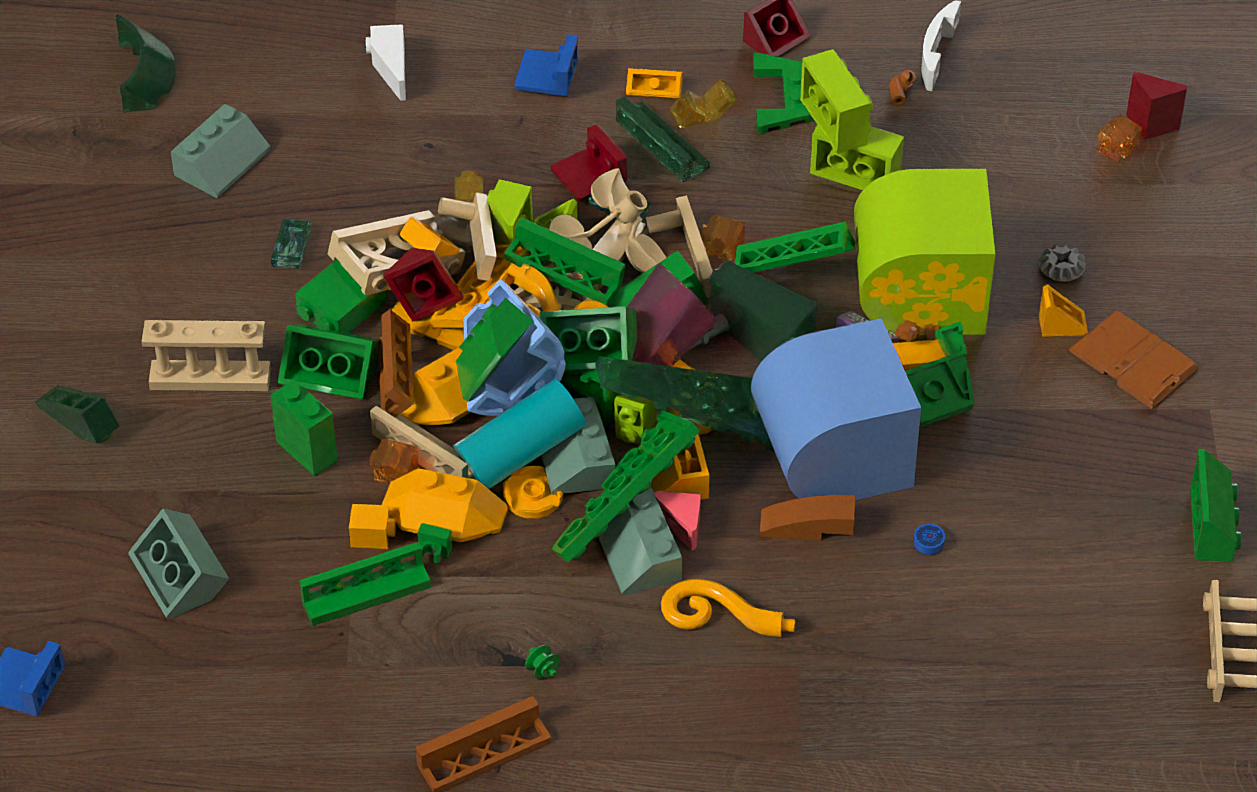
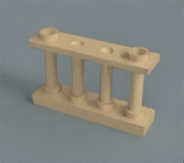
M145 320L141 342L142 347H155L157 360H152L149 375L150 390L269 391L270 361H258L257 348H263L265 321ZM167 347H185L187 360H169ZM197 347H214L216 361L199 360ZM227 347H244L246 361H229Z
M1212 580L1209 593L1204 592L1203 611L1209 613L1212 669L1208 670L1207 687L1208 689H1213L1214 702H1220L1224 686L1257 688V675L1224 673L1223 660L1257 662V649L1222 647V635L1257 637V624L1221 622L1220 609L1257 611V598L1219 596L1218 580Z

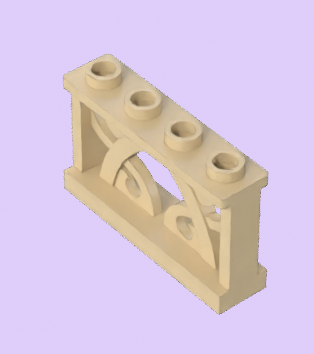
M429 210L333 231L328 255L333 261L338 260L362 287L361 291L364 295L391 290L383 275L398 260L383 256L385 249L393 247L404 250L415 248L400 236V232L409 217L430 225L451 241L434 222L435 216ZM458 248L460 250L458 254L439 257L450 275L459 274L465 256V251L462 248ZM367 263L372 264V265H371V268L368 269V268L365 266V264H367Z

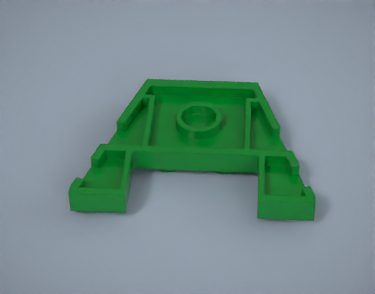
M753 52L754 77L783 78L785 108L757 109V134L767 133L769 128L779 126L780 130L789 128L790 123L804 120L805 123L815 121L800 100L802 62Z
M961 321L936 330L935 337L946 357L905 371L921 406L919 428L973 409L974 397L970 371L967 368L966 345L963 342V325Z

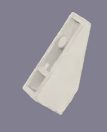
M403 25L370 26L371 37H366V54L372 53V65L399 100L404 101L406 100Z

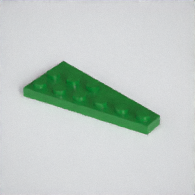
M661 410L656 416L659 421L658 424L651 430L646 429L640 436L641 445L628 451L603 482L601 487L604 489V492L600 497L596 499L591 498L584 506L586 508L585 516L572 521L551 549L555 554L568 563L579 558L584 553L585 546L593 538L601 536L608 528L607 524L615 516L623 514L629 508V502L637 494L645 492L651 486V480L659 472L666 471L673 464V458L680 451L688 449L694 443L695 436L700 430L693 422Z

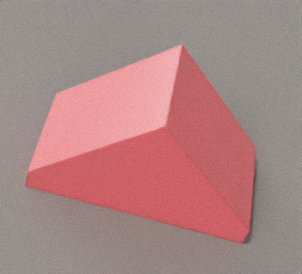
M656 491L654 493L670 531L691 551L694 550L697 546L701 495Z

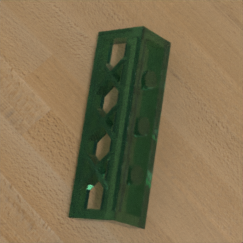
M625 96L616 100V121L683 183L710 169V162L643 101L634 105ZM693 161H695L697 165L692 167Z

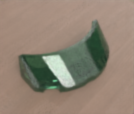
M118 14L116 15L119 46L125 48V44L131 47L133 55H140L136 69L120 85L124 113L152 110L158 105V99L164 93L169 94L176 78L174 57L163 41Z

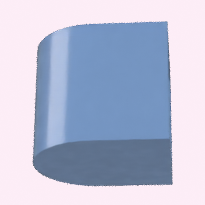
M881 318L799 336L773 350L759 364L751 382L752 396L788 486L795 496L805 498L825 495H855V500L914 487L921 406Z

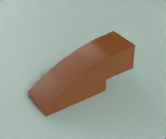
M855 495L812 496L793 499L762 508L760 537L821 541L822 533L853 535Z

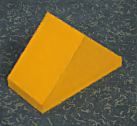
M1048 284L1045 285L1042 289L1039 310L1042 337L1084 336L1087 334L1088 329L1084 310Z

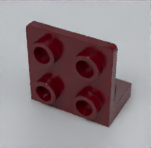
M597 124L587 128V149L551 165L553 174L579 202L592 198V184L599 176L608 171L619 168L623 181H627V156Z

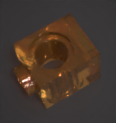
M1120 114L1099 130L1096 150L1118 164L1139 148L1142 127Z
M712 214L708 224H703L700 231L706 253L735 262L737 246L744 244L745 222Z
M383 438L378 449H374L370 457V467H373L374 480L388 484L418 469L419 466L417 446Z

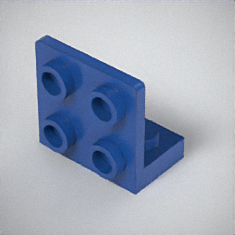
M567 34L565 44L559 46L558 53L526 49L516 77L515 89L568 97L579 60L578 36Z
M48 641L43 651L37 655L10 647L4 650L0 657V706L38 717L65 669L60 644Z

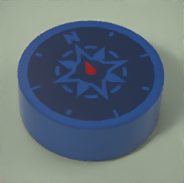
M923 524L915 530L914 546L923 554H937L944 548L945 533L937 525Z

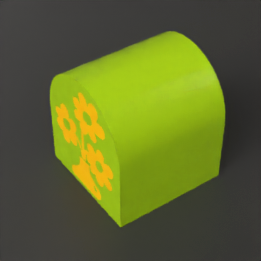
M906 169L886 174L874 180L860 193L854 207L860 304L866 316L870 320L881 318L886 330L896 332L899 324L904 323L905 320L916 323L920 328L932 323L933 326L939 325V329L961 321L963 325L962 335H985L995 261L986 169Z

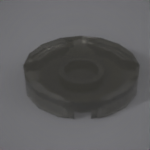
M440 215L436 225L437 230H442V235L458 248H462L465 252H471L473 242L469 220Z

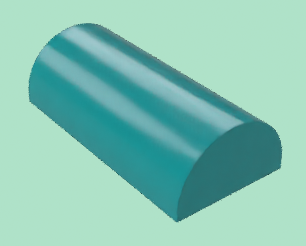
M554 379L455 443L453 447L457 456L468 464V470L476 480L490 489L586 426L587 422L566 388L560 381Z

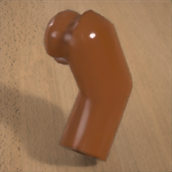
M909 69L896 75L889 83L892 103L895 106H901L906 102L904 92L913 85L916 79L914 72Z

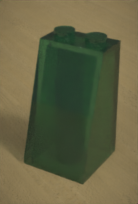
M728 260L719 269H715L709 279L711 295L708 301L710 305V318L712 319L718 314H723L729 323V330L726 332L761 362L782 344L799 336L815 332L816 302Z

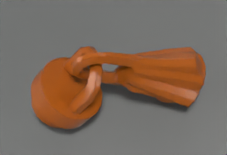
M905 320L904 323L899 324L895 335L903 342L918 341V335L924 333L927 340H935V333L939 329V325L933 326L931 323L920 328L916 323Z

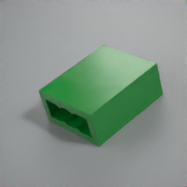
M335 260L295 293L296 311L303 320L310 321L319 328L350 333L387 302V291L364 295L361 291L362 287L342 264Z
M292 380L272 393L270 398L276 442L313 476H316L338 461L333 413L296 380Z

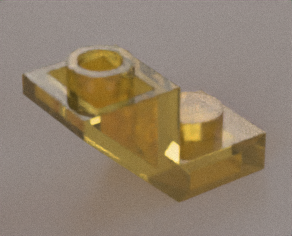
M719 79L702 97L687 90L669 109L678 126L686 128L719 119L737 99L728 83Z
M461 171V177H455V200L473 203L476 192L484 194V176H478V171Z

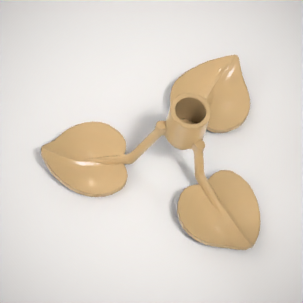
M619 168L602 174L591 186V194L594 201L600 207L609 208L611 212L609 216L587 232H584L582 224L577 219L569 215H559L550 223L549 230L592 249V244L587 237L592 236L615 217L623 224L633 222L629 236L631 244L626 247V255L633 267L644 273L666 258L653 239L644 234L635 236L638 225L642 221L639 215L647 207V200L641 193L629 191L622 179Z

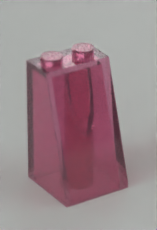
M661 263L655 267L627 306L635 308L637 313V342L629 367L631 368L630 392L634 389L640 396H643L717 322L699 298Z

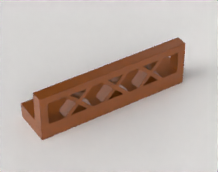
M389 309L381 315L382 336L379 338L381 339L379 351L381 409L393 417H397L414 405L410 324Z
M531 696L416 746L417 766L433 792H442L550 744L552 739L539 718V704L534 696ZM533 726L540 735L532 740L519 738L522 731ZM499 741L511 744L509 750L503 753L490 751L492 745ZM470 754L481 757L480 762L476 765L461 764L463 757ZM441 767L452 770L449 777L436 781L431 772Z

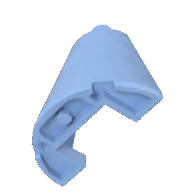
M502 279L487 292L490 297L489 302L476 304L463 318L464 340L471 334L470 331L480 319H483L482 315L492 304L498 307L505 298L534 322L500 366L467 402L468 411L487 416H498L554 379L560 381L566 365L564 361L565 352L559 339Z

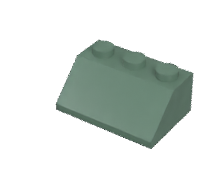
M224 104L171 151L174 176L218 198L271 150V147L246 114Z
M594 397L573 399L582 412L587 425L540 455L552 495L557 494L559 491L564 494L603 489L601 485L615 469L614 458Z
M649 488L642 494H637L629 502V508L623 514L615 516L607 524L608 528L598 537L622 596L682 580V556L652 488Z
M163 508L128 552L166 618L171 619L212 601L229 580V577L190 514Z

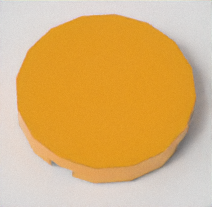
M542 466L522 467L511 474V477L503 483V501L508 505V509L520 517L541 518L548 516L557 510L563 501V492L559 491L557 494L552 495L544 467Z

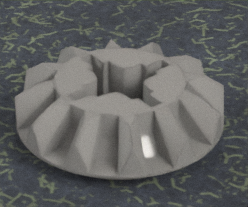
M1054 244L1051 249L1045 248L1039 260L1040 269L1047 277L1063 282L1079 278L1083 274L1086 265L1084 255L1079 254L1077 248L1069 249L1067 244L1064 247H1058ZM1064 259H1067V260H1068V263L1062 262V263H1058V264H1057L1058 260H1060V261H1063Z

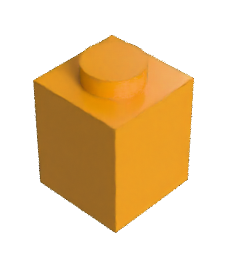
M352 504L349 522L351 547L388 549L389 537H395L396 519L390 518L389 505Z

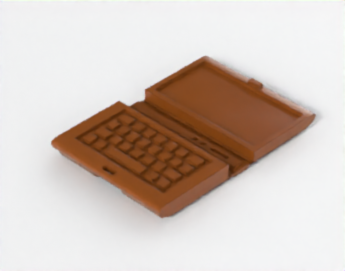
M1119 311L1113 312L1069 349L1072 354L1101 374L1108 373V375L1117 379L1118 387L1151 409L1199 369L1192 359Z

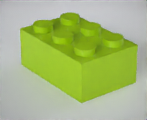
M834 49L803 58L800 100L833 149L838 154L867 145L868 135L871 131L870 111L873 110V104L869 95H865L860 88L858 79L855 76L853 77L848 71L844 59H840Z
M817 125L812 133L810 174L864 190L879 177L901 170L904 136L871 126L867 145L837 154Z

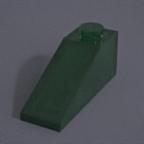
M57 385L35 401L37 407L82 440L93 443L104 442L111 437L113 431L120 427L103 396Z

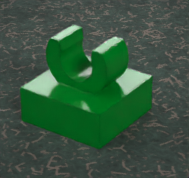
M425 523L421 524L418 530V542L422 548V559L425 553L433 555L434 563H439L442 557L448 559L453 550L451 530Z

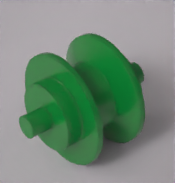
M541 645L529 649V655L525 662L526 669L529 671L534 670V677L538 680L550 676L554 677L557 674L556 670L560 663L559 655L551 654V647L549 645Z

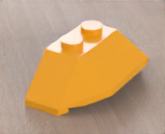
M460 348L453 350L415 372L413 375L414 405L401 413L402 416L419 426L420 424H450L471 413L467 409V401L462 396L456 365L457 358L463 352Z
M420 468L391 481L382 505H389L390 518L396 519V525L402 531L418 534L421 524L425 523L451 530L452 541L457 542L480 538L489 533H500L508 512V505L478 480Z

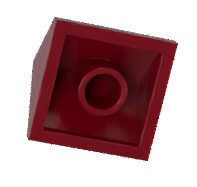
M765 0L744 13L743 42L758 53L777 57L811 36L793 0Z
M1134 71L1126 115L1144 140L1180 129L1188 89L1187 85Z
M411 248L383 275L412 322L464 299V295L434 250Z

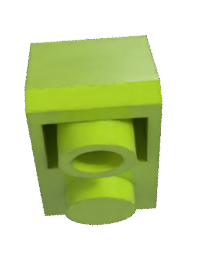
M632 393L618 395L614 400L616 438L622 439L627 443L641 445L640 436L646 429L651 430L657 420V401Z

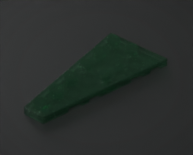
M601 356L595 363L601 387L632 399H637L640 396L654 402V407L665 410L666 407L680 411L679 417L722 433L727 429L740 434L741 440L752 443L753 440L764 443L766 444V450L775 453L752 396V378Z

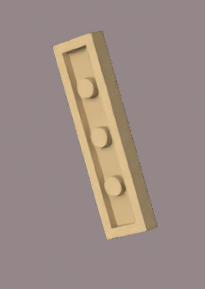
M375 406L370 411L372 435L427 470L476 480L468 470V464L462 461L457 456L454 448L401 414L393 417L378 406Z

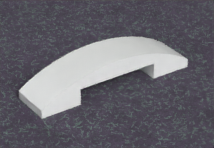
M955 0L944 7L935 16L927 29L923 44L921 68L922 79L927 91H933L939 75L941 54L936 53L942 36L953 38L959 22L961 1Z

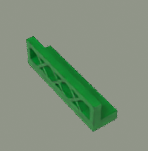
M521 218L516 224L515 239L503 255V259L520 267L526 263L540 271L548 280L592 300L603 302L606 305L609 304L623 283L624 263L524 218ZM518 247H522L530 251L531 255L522 257L515 254V251ZM550 260L555 262L557 267L548 269L541 265V261ZM577 272L582 275L583 279L572 280L567 277L566 273ZM603 284L610 288L603 294L594 290L592 285Z
M846 222L739 245L736 250L734 272L736 276L845 253L855 250L856 241Z
M419 542L299 580L302 604L312 627L431 588V580L423 565L422 548ZM414 556V559L400 563L403 558ZM383 566L379 571L370 572L375 567ZM353 576L348 581L340 582L345 577ZM323 585L320 590L309 593V589Z

